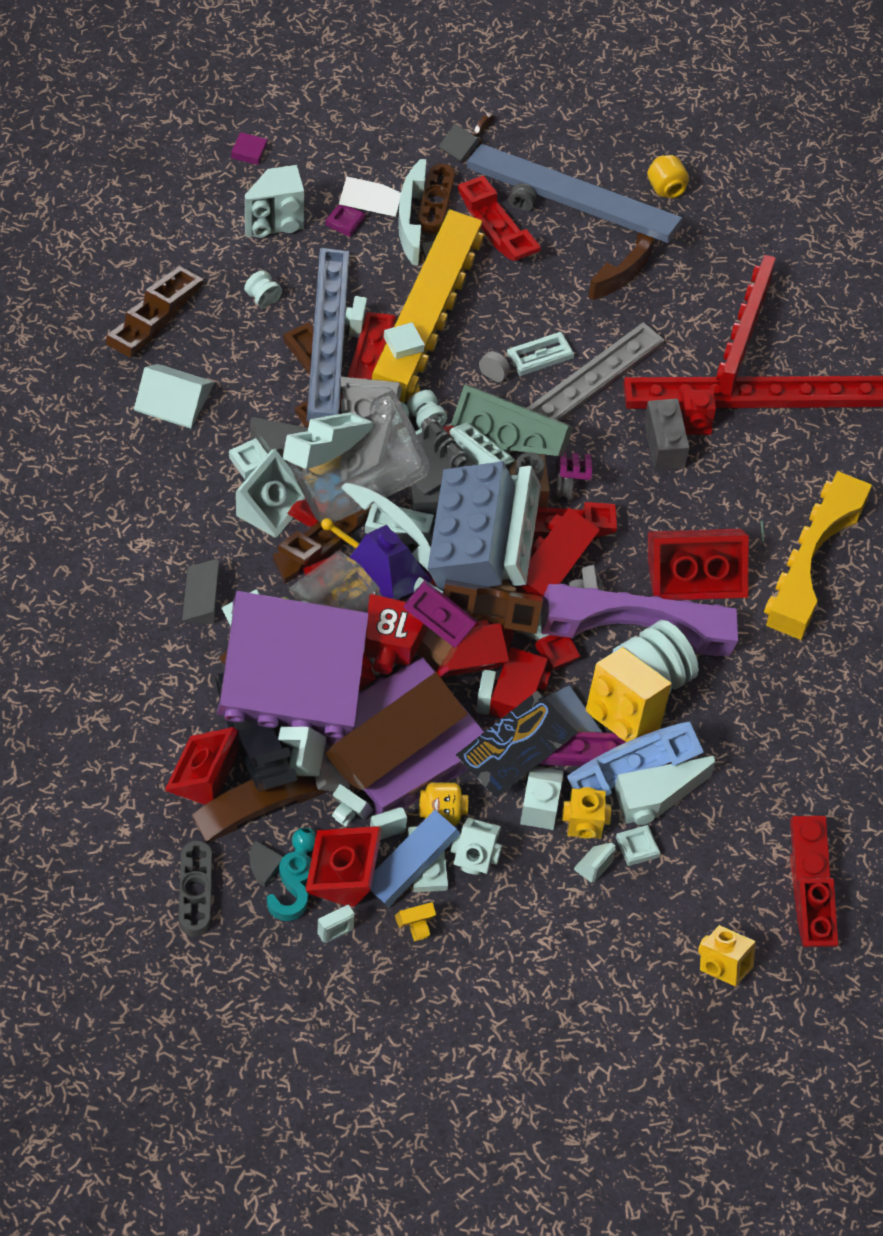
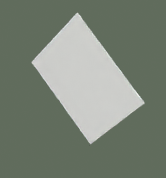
M346 177L339 204L396 217L401 193L383 184Z

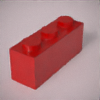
M570 507L563 516L557 513L546 528L550 531L546 539L539 536L532 546L531 553L533 556L529 562L526 585L514 586L512 583V586L516 588V592L541 596L543 598L548 584H561L600 529Z

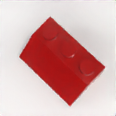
M742 529L648 531V564L653 596L668 600L748 598L749 535Z

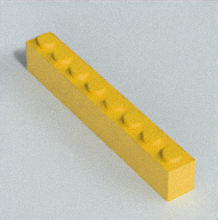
M449 209L394 326L397 327L413 322L425 344L424 352L395 359L386 343L373 371L372 380L400 383L402 391L399 402L405 403L408 394L415 393L420 378L417 374L418 372L424 373L429 360V355L426 354L428 350L434 351L439 337L436 332L437 330L443 331L448 318V314L445 312L447 309L452 311L457 298L455 290L462 289L466 278L464 271L465 269L470 270L473 265L475 253L472 252L474 249L479 251L482 245L484 234L480 233L482 220Z

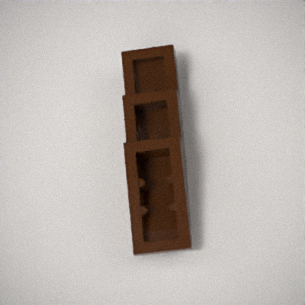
M178 266L145 290L144 300L127 311L125 322L107 334L106 345L131 358L161 331L201 287L204 279Z

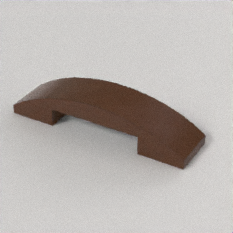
M637 232V245L619 266L615 267L606 262L591 279L588 298L595 300L605 297L634 279L649 260L656 238Z
M343 494L333 502L331 512L303 534L298 531L294 532L278 545L277 550L302 565H312L320 562L337 551L346 542L332 531L324 530L321 526L322 520L325 518L331 519L334 526L351 537L368 518L371 505L365 511L350 495Z
M297 776L298 780L261 792L257 791L253 781L250 780L210 801L193 813L192 817L205 842L208 843L236 831L239 824L291 802L297 801L300 804L329 791L318 790L315 776Z

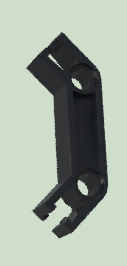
M224 673L214 677L219 699L221 697ZM244 719L243 722H231L226 720L229 728L234 727L238 730V750L258 792L298 780L295 769L290 768L287 757H291L289 747L282 748L273 728L260 726L258 721Z

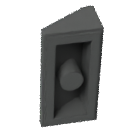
M210 560L188 567L182 622L215 624L220 573L219 560Z

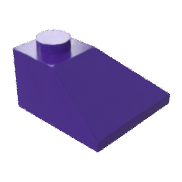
M387 524L367 533L349 557L383 597L401 601L414 593V586L419 577L429 583L431 581L410 550Z

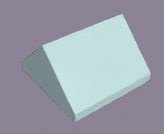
M160 364L147 366L144 368L134 411L191 429L214 385V381Z
M272 449L237 489L236 516L277 538L293 519V517L287 514L292 505L299 500L309 499L312 495L278 451Z

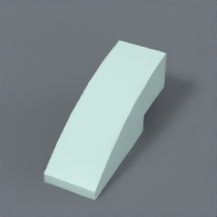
M351 412L310 419L308 431L287 435L283 459L304 469L320 466L340 456L358 443L373 429L374 422Z

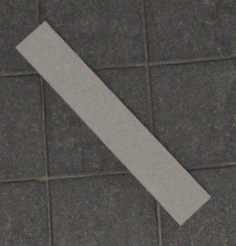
M644 322L527 408L555 420H563L664 345V339Z

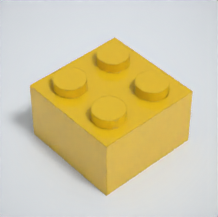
M622 647L596 663L586 712L625 742L631 741L661 728L672 683Z

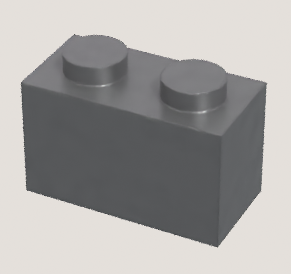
M678 399L648 401L644 424L654 470L685 468L689 444Z

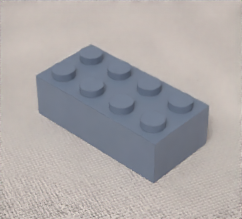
M504 461L443 470L427 568L437 587L444 591L446 579L486 587L502 585L504 560L516 486Z

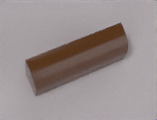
M435 672L333 744L325 754L347 782L357 789L364 790L463 719L468 713L437 672Z

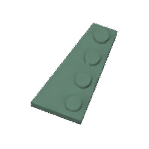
M464 385L451 423L452 426H458L468 422L503 450L564 456L574 428L470 385Z

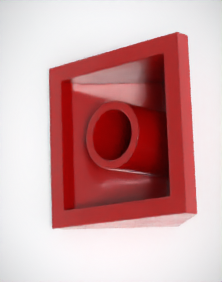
M231 727L190 736L165 791L204 805L217 798L238 755V730Z
M380 826L317 830L305 891L310 895L344 906L349 904L350 907H355L371 890L382 832Z

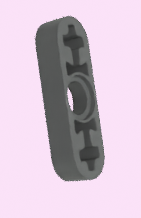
M202 841L189 842L181 851L179 926L186 935L193 937L206 933L211 922L212 851ZM193 852H200L202 857L199 864L200 872L193 871V860L191 858L193 857ZM193 882H199L206 889L201 895L192 896L187 893L186 887ZM192 905H198V916L201 919L198 921V925L195 926L191 925V921L188 920L192 916Z

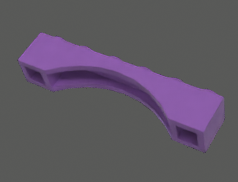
M548 584L542 598L541 634L573 638L586 630L602 625L619 623L650 627L660 620H665L675 625L684 634L697 654L730 656L738 642L736 608L724 607L718 604H698L688 600H668L658 596L631 595L627 592L600 591L596 588H577L566 584Z

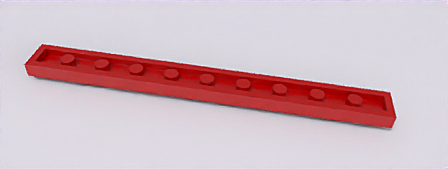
M883 376L737 377L731 396L719 393L721 381L716 380V377H625L623 383L626 409H646L648 401L678 399L680 405L683 390H713L716 408L883 407Z

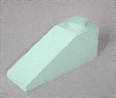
M714 756L684 761L674 766L669 764L618 774L614 790L625 824L635 822L637 825H645L652 822L654 818L659 817L709 779L715 765Z

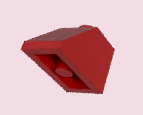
M488 620L477 621L457 647L454 648L452 646L437 670L440 678L498 669L509 662L501 623L489 625Z

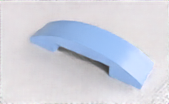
M689 721L656 730L617 746L584 764L567 777L573 789L590 787L597 791H606L607 796L612 794L611 788L615 787L618 774L659 767L670 762L674 766L704 753Z

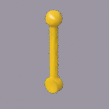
M325 518L322 520L321 526L324 530H330L354 548L358 547L360 543L334 526L331 519Z

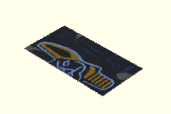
M536 691L458 752L456 756L497 798L578 732Z

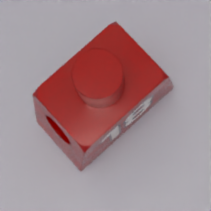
M370 594L364 653L368 657L375 658L373 669L376 672L390 674L394 663L405 666L411 663L429 627L403 608L406 602Z

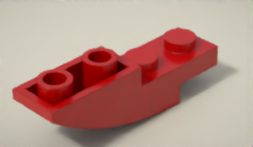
M792 816L790 819L792 843L790 863L797 922L803 947H837L838 933L834 879L830 878L826 816Z

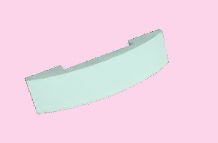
M420 159L410 170L403 184L399 201V237L403 250L412 265H418L421 225L410 224L412 198L422 199L426 159Z
M345 483L341 487L365 511L373 502L383 509L420 545L412 555L425 569L428 568L431 548L420 529L406 513L387 498L372 490L350 483Z

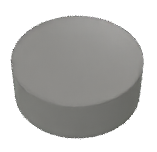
M490 351L479 361V368L482 374L496 382L503 381L510 373L508 361L497 352Z

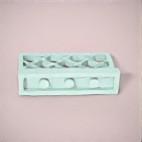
M532 466L519 467L518 475H511L516 486L502 580L510 579L514 586L526 585L541 484Z

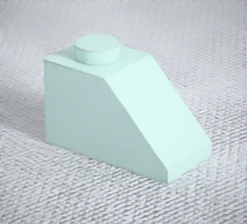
M536 766L529 771L520 824L554 829L563 777L562 770Z

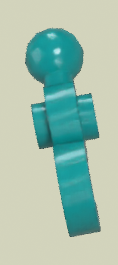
M302 827L295 831L292 836V845L295 848V852L286 854L279 864L280 879L286 889L296 897V902L285 906L276 899L275 895L270 894L267 896L269 912L274 918L281 921L298 919L307 909L308 893L305 891V886L311 864V858L308 854L313 852L316 839L315 831L310 828Z

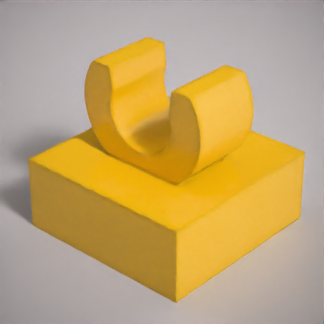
M433 902L401 910L394 916L398 928L410 925L413 939L418 941L430 936L426 921L434 918L436 912Z

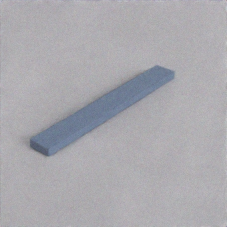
M481 144L467 160V168L513 186L518 183L528 184L535 189L537 195L666 243L670 242L682 226V217L484 144Z
M320 248L306 421L339 414L349 251Z

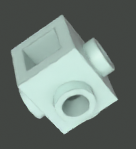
M467 818L461 834L452 843L451 852L456 853L454 865L461 866V870L469 874L479 875L481 872L487 874L491 863L497 865L502 845L497 844V839L501 826Z

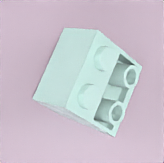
M297 165L267 169L245 194L246 237L255 236L262 238L272 233H293L298 229H304V189Z

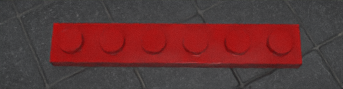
M764 255L761 266L755 265L751 278V282L754 285L748 284L744 299L747 304H741L737 320L741 322L734 323L730 340L734 341L733 343H727L723 357L727 361L726 363L720 362L716 380L721 381L719 390L721 394L729 396L732 394L772 279L776 257Z

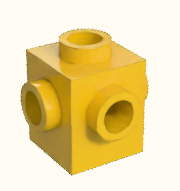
M590 787L572 789L570 801L563 802L562 821H568L567 836L601 839L604 824L610 825L611 805L605 804L606 791H597Z
M719 925L710 936L706 935L699 945L698 953L701 955L700 971L736 987L754 967L756 941Z

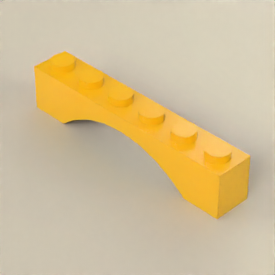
M837 471L832 482L826 481L820 498L824 500L822 504L815 503L809 520L813 521L811 527L804 526L798 543L802 545L799 550L793 549L789 557L787 566L790 567L788 574L782 572L775 588L779 593L777 597L770 596L764 610V613L769 615L766 626L802 640L817 604L810 574L811 560L819 547L827 539L840 530L857 523L868 500L872 484Z

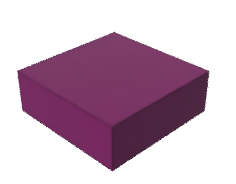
M240 132L231 151V158L259 165L267 147V139Z
M338 204L325 220V225L351 237L365 220V213L355 208Z

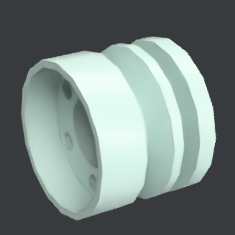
M660 620L650 626V628L648 627L642 631L639 637L634 636L613 649L614 653L622 647L670 681L672 684L669 694L671 689L676 690L698 675V662L692 646L684 634L669 621Z

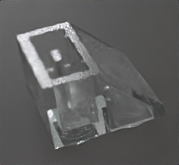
M341 551L336 552L288 589L297 601L302 602L303 600L308 603L365 612L368 609L370 594L380 596L379 587L361 565Z

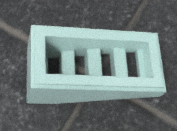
M468 422L453 427L449 431V434L475 465L504 461L508 468L515 462L511 455Z

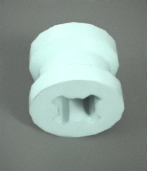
M264 270L254 273L244 286L245 292L250 297H255V303L262 309L278 301L282 294L281 286L277 282H272L271 275Z

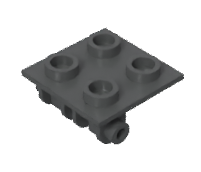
M431 418L423 420L421 423V433L387 452L423 495L441 486L444 469L475 465L439 422Z

